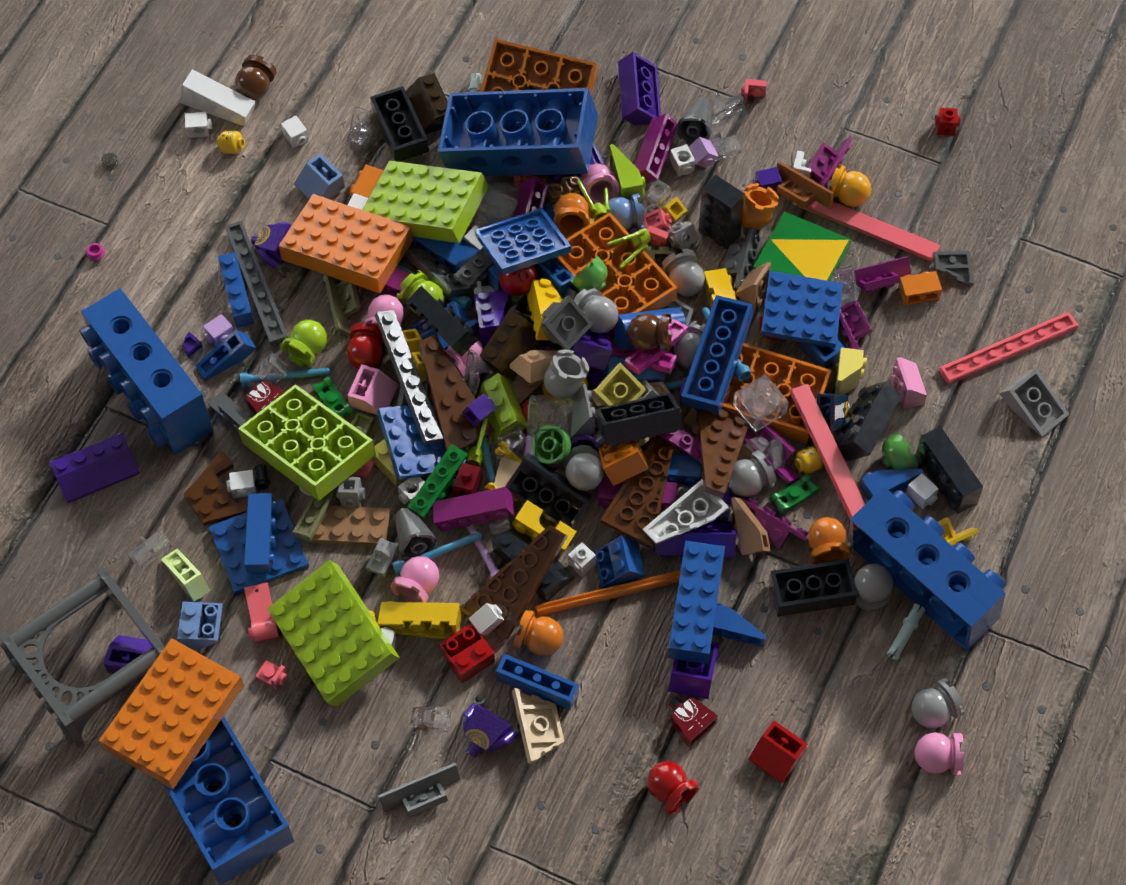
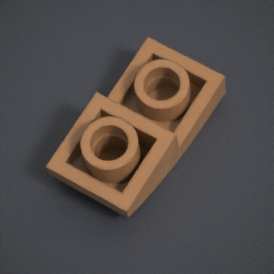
M578 175L564 177L560 183L548 185L546 196L549 201L556 203L562 195L575 193L576 191L581 193L582 191L577 183L580 180Z

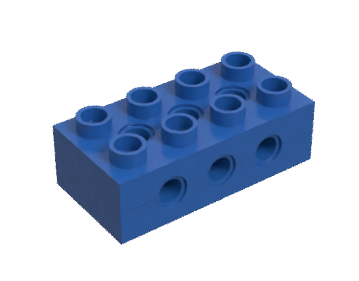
M589 88L449 93L438 153L445 168L480 172L483 176L588 174L598 114Z
M121 288L81 311L86 326L80 329L79 332L89 347L87 352L98 369L104 366L109 373L106 377L114 391L118 395L121 393L125 394L129 400L126 404L137 421L144 419L148 425L146 431L157 448L167 444L173 454L176 455L213 432L202 393Z
M883 486L850 519V547L869 564L877 563L885 566L891 572L894 586L914 604H919L920 609L924 607V613L968 651L1000 619L1006 594L1003 591L1006 587L1005 582L994 571L988 569L983 573L973 565L972 562L975 560V557L966 546L959 542L952 546L941 536L945 533L944 529L935 519L927 516L922 520L912 511L915 507L914 503L905 493L897 490L892 494Z
M224 716L200 749L201 755L191 762L174 789L163 784L220 885L295 842L289 825ZM221 786L219 791L209 792L212 787ZM233 820H241V823L238 826H229V824Z

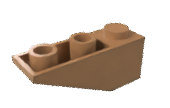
M732 497L731 509L735 516L734 529L739 538V552L742 556H754L771 552L766 530L741 498Z

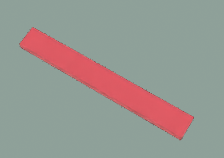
M817 201L804 208L799 206L801 209L930 262H933V252H937L940 248V245L834 201L830 209Z
M1069 312L941 366L939 367V372L946 383L950 385L1078 329V324Z
M806 384L791 389L789 391L851 519L865 505V502L809 385Z

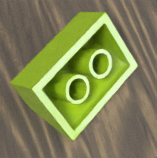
M497 373L482 383L477 398L484 393L494 402L496 409L487 418L495 430L491 434L494 443L498 445V443L504 442L527 428L528 425L508 378Z

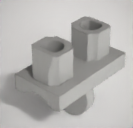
M380 538L366 566V570L385 577L399 545Z

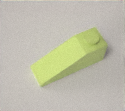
M178 549L161 559L193 601L202 598L211 591L202 574Z

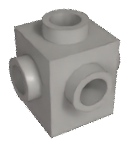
M680 222L674 224L672 229L667 231L669 233V243L677 249H688L691 247V244L699 240L693 223Z
M348 477L337 487L336 497L340 499L341 506L349 508L361 507V501L365 499V488L361 485L360 477Z

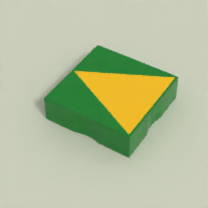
M784 211L755 262L753 269L769 262L771 263V271L831 281L833 276L839 271L849 252L851 239Z

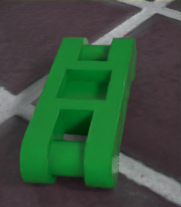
M329 376L324 378L321 383L312 385V389L321 402L337 415L344 417L354 413ZM325 388H328L329 391H327L326 393L322 391Z
M806 474L797 482L771 495L768 500L772 505L775 504L776 510L782 515L816 495L821 488L818 484H814L810 474ZM804 486L808 487L807 491L803 490Z

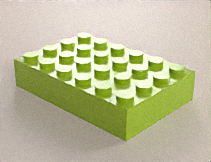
M389 161L362 210L411 226L413 237L460 243L489 186L480 172Z
M296 384L238 428L242 444L318 501L376 455L371 438Z
M328 560L267 608L325 701L335 707L343 703L400 658L340 566L331 560Z

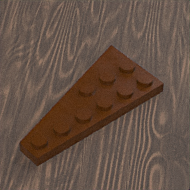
M695 408L697 410L696 421L699 427L698 440L702 456L701 465L703 466V489L706 493L723 498L751 420L721 409L720 415Z
M549 525L532 540L529 546L521 550L510 563L508 562L489 579L485 586L478 592H475L465 604H462L460 611L471 617L486 603L497 605L502 611L501 616L504 621L492 631L504 639H509L568 535Z

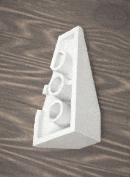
M701 480L643 528V531L655 544H658L714 521L729 507L721 498L704 492L703 480Z

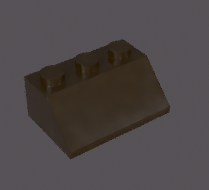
M435 73L419 77L406 90V93L425 134L443 128L448 100Z
M509 310L479 355L481 363L514 381L518 374L510 368V364L518 356L534 350L540 341L536 340L534 325L524 317Z

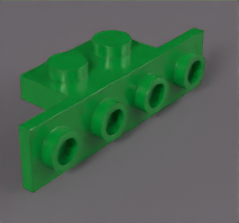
M451 444L408 505V508L424 518L436 501L447 499L448 492L454 486L458 474L457 470L468 454Z

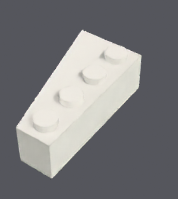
M193 69L182 84L181 104L245 126L254 111L255 101Z

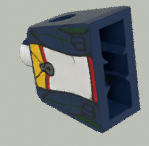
M817 393V404L830 431L837 430L848 417V410L850 408L848 396Z

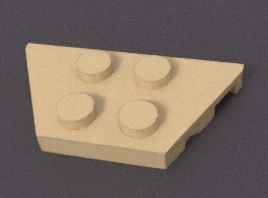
M514 688L512 695L527 762L532 764L564 742L555 703L547 700L544 701L533 694L528 696L521 693V689Z

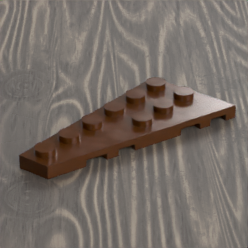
M434 334L420 341L418 349L422 364L426 370V380L430 386V395L437 423L440 425L446 453L451 444L462 450L477 442L483 421L474 427L462 413L476 399ZM489 420L487 421L483 438L495 431Z
M660 436L653 437L643 453L648 469L624 482L602 516L601 524L652 550L654 541L643 531V528L660 515L674 445Z

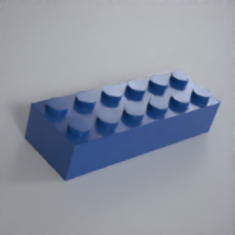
M716 295L681 395L683 405L720 415L754 314L753 304Z
M685 541L669 643L668 658L708 664L725 546Z

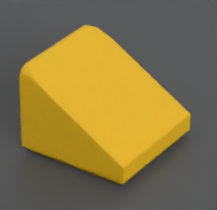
M678 197L672 198L661 208L670 215L671 220L674 222L688 211Z

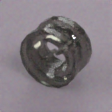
M106 153L102 156L101 162L106 170L117 168L118 160L114 153Z

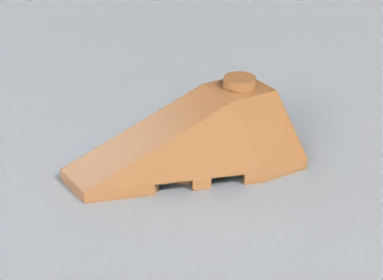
M531 350L518 356L510 364V368L530 383L544 379L546 369L550 366V362L557 351Z

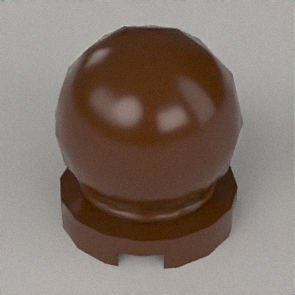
M248 55L242 63V69L235 78L236 91L251 100L261 99L268 92L270 82L274 80L277 74L275 66L272 63L269 65L263 61L264 57L258 55Z
M648 313L637 315L631 320L627 329V337L630 343L641 351H651L659 346L661 352H669L672 340V332H668L669 323H672L671 314H662L660 319Z

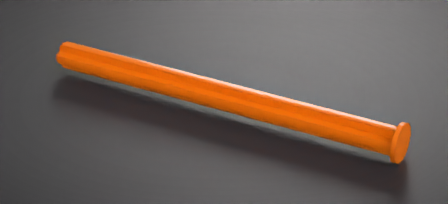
M681 570L537 604L535 606L538 616L679 583Z

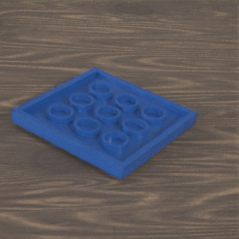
M543 208L474 230L476 238L502 275L572 252L571 245Z
M769 271L761 335L835 348L843 283Z
M430 403V405H431V407H432V410H433V412H434V415H435L433 403ZM409 405L379 408L377 415L397 480L430 476L445 454L444 441L423 444Z
M282 499L277 501V512H274L273 517L276 518V530H273L276 544L275 548H272L275 564L271 565V573L246 572L244 562L247 512L209 526L235 595L245 592V587L269 583L309 568V563L299 539L292 535L294 527Z

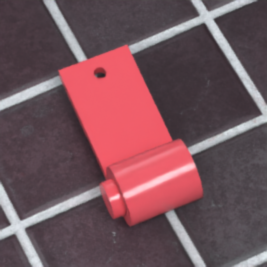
M268 582L245 587L244 590L251 619V627L248 628L250 640L254 639L256 643L279 637L277 624L267 610L272 605Z

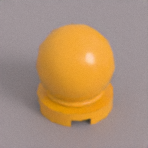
M839 164L830 182L832 185L830 191L834 192L833 200L835 197H838L841 203L851 207L864 204L871 196L872 188L869 179L861 172L851 171L846 173V167Z

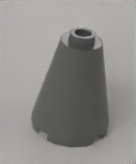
M705 98L696 99L677 123L676 133L681 140L682 138L686 140L687 144L691 145L699 137L707 140L711 137V103Z
M401 508L396 513L395 522L399 552L405 561L437 548L436 536L414 511L409 508Z

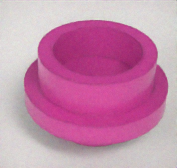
M93 243L88 246L86 255L91 261H98L104 257L105 250L101 245Z

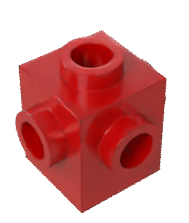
M940 108L938 115H935L934 125H937V135L955 136L956 128L960 127L961 116H958V109Z

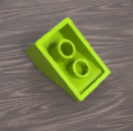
M611 144L609 167L613 171L620 187L618 197H624L629 200L631 194L639 193L638 204H642L643 198H645L644 187H646L644 176L641 177L639 169L614 144Z

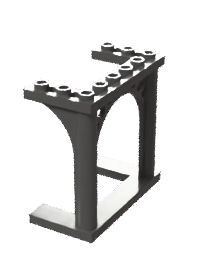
M103 566L96 570L98 576L11 635H8L6 631L0 635V639L3 642L0 646L14 669L22 671V676L28 684L33 683L35 686L33 689L34 693L39 699L44 698L46 701L44 704L45 708L50 714H56L58 718L55 721L70 745L74 742L77 748L85 744L82 739V732L93 714L113 697L144 677L165 648ZM106 592L117 609L122 607L152 648L96 685L84 688L65 686L54 680L45 668L43 661L45 642L58 624ZM39 636H41V640L39 642L36 640H32L33 638L37 639ZM27 646H36L38 651L35 654H26L24 649ZM37 659L38 664L35 665L31 660ZM55 688H59V689H60V692H59L58 695H57V699H56V692L53 691ZM72 693V701L68 705H63L62 697L64 694ZM80 693L84 694L83 697H79L80 700L78 701L77 695Z

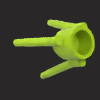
M577 181L590 206V213L596 221L610 211L608 189L604 188L605 205L601 203L593 204L581 181Z
M643 228L633 234L607 243V246L631 239L635 246H640L619 266L620 269L627 265L643 249L648 247L647 243L651 241V236L647 229Z
M484 418L477 446H472L471 449H469V446L465 447V453L468 454L466 461L471 465L479 466L481 463H484L481 444L488 418ZM490 437L489 441L487 442L489 448L493 441V437Z

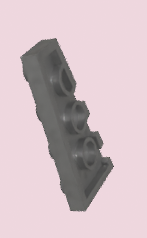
M419 247L407 249L404 254L411 264L426 274L433 283L439 285L448 297L473 293L474 288H477L473 284L468 288L453 277L454 274L450 272V267L438 264L435 257Z

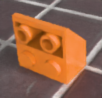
M638 441L622 442L617 446H606L604 444L599 448L603 469L613 486L648 469L646 458Z

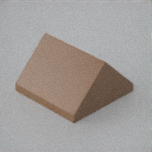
M769 262L751 270L735 293L743 302L753 304V313L757 312L766 297L769 271H771V263Z

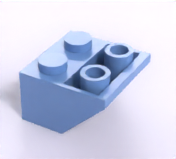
M321 153L305 164L294 183L308 199L313 194L330 199L345 188L343 175Z
M182 602L177 636L178 642L192 649H202L218 642L223 604Z

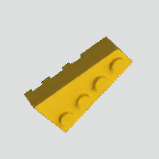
M726 268L704 271V287L710 311L716 295L736 300L735 291L732 289L731 275H728Z
M533 279L527 300L529 309L532 312L531 318L534 321L536 340H549L541 330L543 327L541 322L545 319L541 314L553 302H561L562 298L550 280Z
M381 602L377 624L380 628H391L396 634L445 640L460 630V604Z

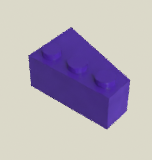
M504 290L474 294L475 312L482 346L487 345L512 307L511 295Z

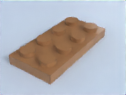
M330 505L312 541L309 543L377 546L380 538L388 539L390 508H349L346 506Z

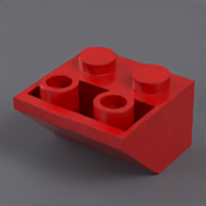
M472 623L438 644L450 668L461 683H464L495 663L494 651Z
M773 721L761 736L748 760L780 783H783L806 753L808 744L776 721Z

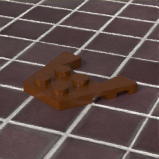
M224 451L220 453L183 494L204 526L225 521L229 517L247 512L248 497L235 503L218 479V476L234 467Z

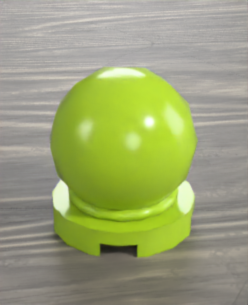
M418 270L416 275L411 273L404 279L399 286L402 290L400 294L396 295L397 299L406 305L405 301L422 286L436 300L440 298L444 302L442 289L439 285L428 281L427 275Z
M313 320L300 321L293 327L290 338H285L282 342L280 349L281 351L285 350L289 354L287 358L301 367L306 364L310 368L316 360L315 355H318L325 348L327 334L319 322Z

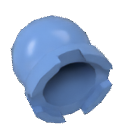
M639 193L631 194L629 200L624 197H615L608 200L609 212L626 231L632 226H635L637 230L645 228L641 224V222H645L643 205L638 204L637 200L640 198Z

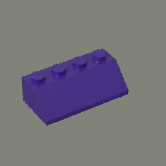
M632 52L618 61L622 118L633 125H649L652 118L661 115L657 66Z
M123 432L50 462L67 504L140 474Z
M712 521L656 544V555L661 557L679 555L683 558L685 541L725 546L723 559L735 557L736 531L734 529V522Z

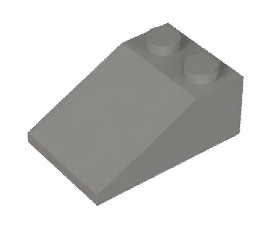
M1037 368L1024 372L1000 392V395L1010 409L1040 437L1044 436L1069 415Z

